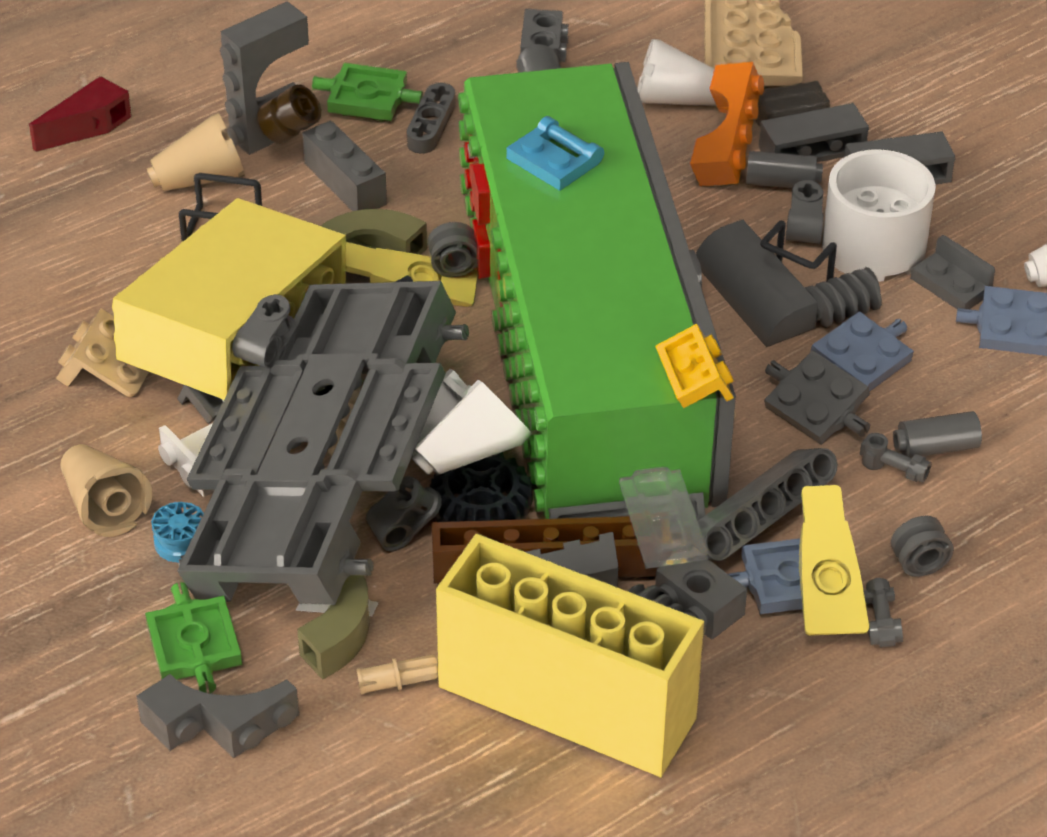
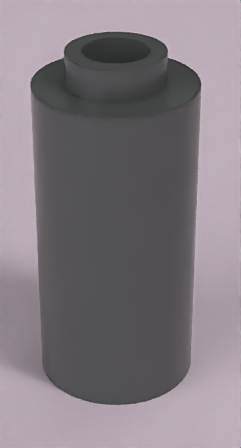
M749 151L746 184L793 188L797 182L802 180H810L821 184L823 163H817V156Z
M974 411L899 422L898 430L893 431L895 450L910 458L914 454L928 456L976 449L981 446L982 442L980 421Z

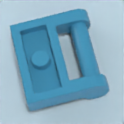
M550 116L542 118L537 128L507 147L508 160L559 191L597 166L604 156V149L596 143L588 144L561 128L559 122ZM553 139L557 141L558 143L562 144L563 146L567 147L568 149L572 150L580 156L576 158L575 156L571 155L565 150L549 142V140Z

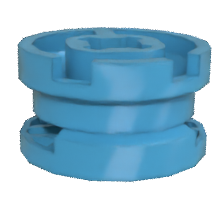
M174 502L161 507L154 514L151 524L154 534L155 551L160 557L167 561L179 563V559H181L182 555H185L201 521L200 516L204 514L200 507L187 502Z

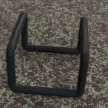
M197 173L194 176L196 207L194 210L182 209L178 214L181 240L183 242L191 236L198 218L212 219L218 214L201 211L203 208L201 180L254 186L255 204L262 206L261 185L259 181ZM186 216L191 217L188 226L186 224Z
M780 220L761 240V247L775 253L781 262L784 257L809 269L818 268L829 256L826 282L834 278L836 243H830L814 262L784 250L786 223L783 220ZM778 233L777 246L770 244L769 242Z

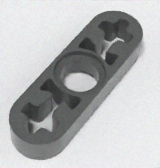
M434 83L426 89L407 128V147L412 152L423 154L429 153L436 148L455 108V89L450 84ZM427 116H436V117H439V118H437V119H425L424 117H427Z

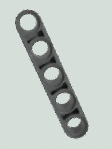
M827 448L798 449L793 451L691 525L683 534L682 549L684 550L691 546L708 560L726 559L802 502L801 492L803 487L824 486L835 477L838 468L836 456Z

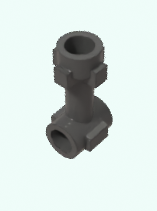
M871 433L861 443L859 454L863 456L862 464L866 468L878 470L885 463L906 472L905 478L911 481L924 483L927 479L932 462L918 454H914L910 458L888 449V439L883 434Z
M884 578L870 580L866 584V590H864L865 604H873L875 621H868L870 645H879V647L896 646V643L903 642L901 619L891 618L889 602L895 601L894 587H890L889 581Z

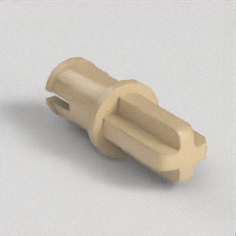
M434 655L398 662L396 658H392V663L356 669L361 695L393 687L402 690V685L437 679L439 677L438 662Z

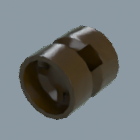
M296 84L278 97L262 105L258 110L257 119L261 130L269 140L277 144H283L297 136L301 130L304 131L318 123L321 118V107L315 94L309 88Z

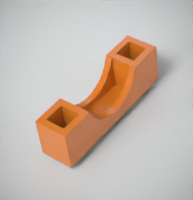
M753 62L715 65L709 90L718 111L727 114V116L714 131L696 139L690 165L700 186L738 184L741 170H744L746 167L747 145L752 142V125L754 119L758 117L759 96L764 93L763 77L758 75Z

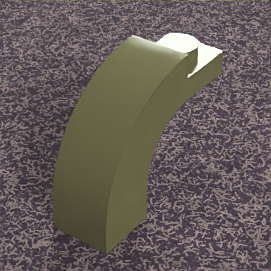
M387 209L357 210L336 216L321 225V227L345 234L346 242L373 249L382 248L419 255L427 250V222L399 211Z
M350 575L347 577L336 604L330 605L322 615L297 629L299 655L322 680L346 666L358 654L366 641L370 619L368 587L364 575Z

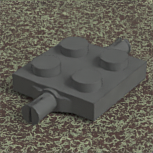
M813 350L791 370H787L775 360L770 362L771 365H767L765 373L779 381V385L764 399L766 408L821 445L834 432L845 426L860 437L865 436V432L868 433L870 423L855 415L858 407L870 395L867 385Z

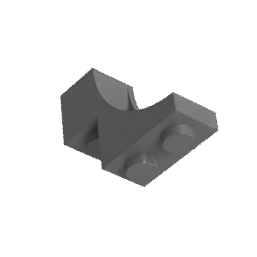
M169 674L136 695L140 722L169 751L183 742L192 740L198 732L204 729L233 758H236L246 750L255 748L264 738L279 728L288 726L299 716L297 688L287 679L273 687L255 693L215 695L188 687Z

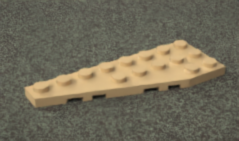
M704 0V63L715 69V65L753 62L758 75L763 77L764 85L802 87L801 36L798 31H793L788 14H783L780 9L779 0Z

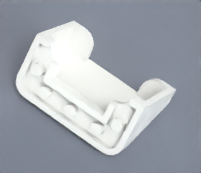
M449 369L435 398L413 452L412 459L428 475L432 471L442 474L520 446L532 433L482 381L477 380L472 386H467L454 370Z

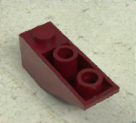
M99 76L29 123L33 150L38 152L111 132L132 117L129 91Z

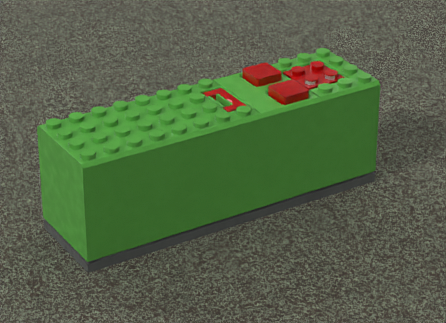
M629 62L615 63V68H613L611 63L469 77L464 82V92L458 93L460 113H464V120H459V134L461 141H465L464 147L459 148L461 168H465L464 174H460V188L462 194H468V196H465L466 215L474 216L470 218V227L473 228L477 245L476 268L479 279L488 278L496 309L491 312L493 330L501 331V334H497L499 355L507 356L506 359H503L504 377L506 381H513V384H509L511 406H519V409L515 410V415L532 433L521 445L523 457L531 458L532 461L527 462V472L532 485L536 484L538 489H534L533 493L536 512H544L545 519H549L548 509L700 492H703L705 508H708V502L711 503L712 507H718L727 500L736 394L731 383L729 387L734 396L732 400L727 402L721 392L717 390L683 408L677 400L655 347L657 344L695 324L699 326L705 337L712 334L718 345L719 342ZM545 116H550L557 120L561 128L588 144L596 143L604 149L603 159L597 166L560 191L507 159V147L537 128L539 122ZM553 139L549 140V142L565 150L566 152L570 153L576 158L580 156L572 150L568 149L567 147L563 146L562 144L558 143L557 141ZM723 355L717 358L718 362H725Z

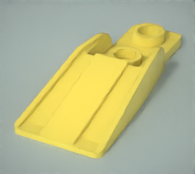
M346 242V272L370 277V283L395 282L406 275L410 276L413 282L441 281L454 306L470 307L474 303L478 275L477 268L463 276L446 277L438 274L433 269L430 256L382 248L373 249Z
M838 485L805 486L801 492L804 523L801 529L799 545V575L805 633L807 635L867 633L869 622L861 574L848 521H845L841 488Z

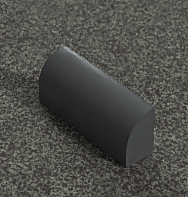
M742 219L717 229L702 242L696 252L701 272L766 347L815 329L818 302L773 252L761 247L759 236Z

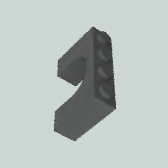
M288 1L220 31L222 44L220 54L224 65L222 79L226 87L227 101L225 102V108L229 119L227 132L233 144L242 148L248 155L274 144L259 126L257 119L259 108L296 85L292 82L267 95L256 97V88L260 77L275 60L309 44L307 16Z

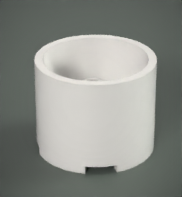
M889 150L859 151L838 161L832 168L829 176L822 239L823 250L832 242L837 245L835 268L846 274L868 267L875 273L878 282L884 281L885 276L903 272L910 275L912 268L922 262L926 255L935 195V181L931 172L918 160Z

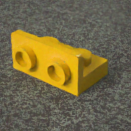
M697 324L655 346L677 400L683 408L717 390L721 392L727 402L734 398L729 384L734 382L733 376L725 362H718L717 360L719 356L723 355L714 336L710 334L705 337Z

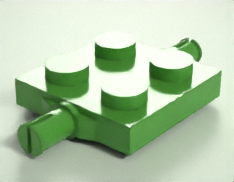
M344 63L341 71L333 79L314 76L312 80L313 90L331 92L327 100L328 112L345 116L352 115L391 121L397 106L402 102L419 104L423 97V91L404 89L407 83V71Z
M180 582L182 593L180 594L178 583H175L171 587L175 603L165 609L145 613L161 679L169 674L175 679L196 676L199 691L207 693L206 681L209 693H212L216 689L212 672L242 665V656L225 597L191 600L187 585L184 582Z

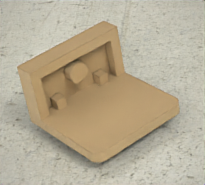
M101 308L90 323L83 320L75 331L72 339L77 341L75 346L69 344L59 358L58 363L63 367L56 379L69 386L81 369L84 368L124 395L134 397L149 371L116 359L114 316Z

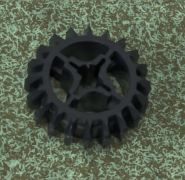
M503 452L442 474L435 472L429 486L438 491L442 498L440 510L435 516L437 522L526 520L533 503L532 482L530 477L527 476L525 466H518L515 458L505 460Z

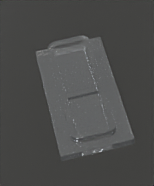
M667 467L636 470L633 476L619 478V485L646 569L708 560L709 554L680 470L671 471Z

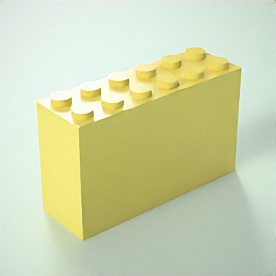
M236 198L113 298L112 310L114 312L116 359L224 400L240 366H260L234 356L232 347L238 330L247 322L258 303L268 295L277 294L284 296L290 304L289 316L294 319L310 285L346 284V235Z
M475 534L436 588L439 687L662 777L697 718L704 621Z

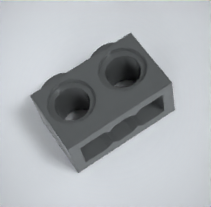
M525 9L520 54L530 46L542 44L551 47L555 51L559 63L566 62L569 24H563V11Z

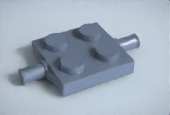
M985 286L983 303L979 310L957 308L956 323L977 324V329L980 333L979 348L1047 356V293Z
M860 311L811 347V351L813 350L867 385L869 391L911 362L914 352L897 339L898 336L907 331L906 323L904 321L901 323L902 319H896L888 327L882 328Z
M800 538L742 546V559L745 571L727 573L743 586L748 587L755 597L760 614L803 609L799 575Z

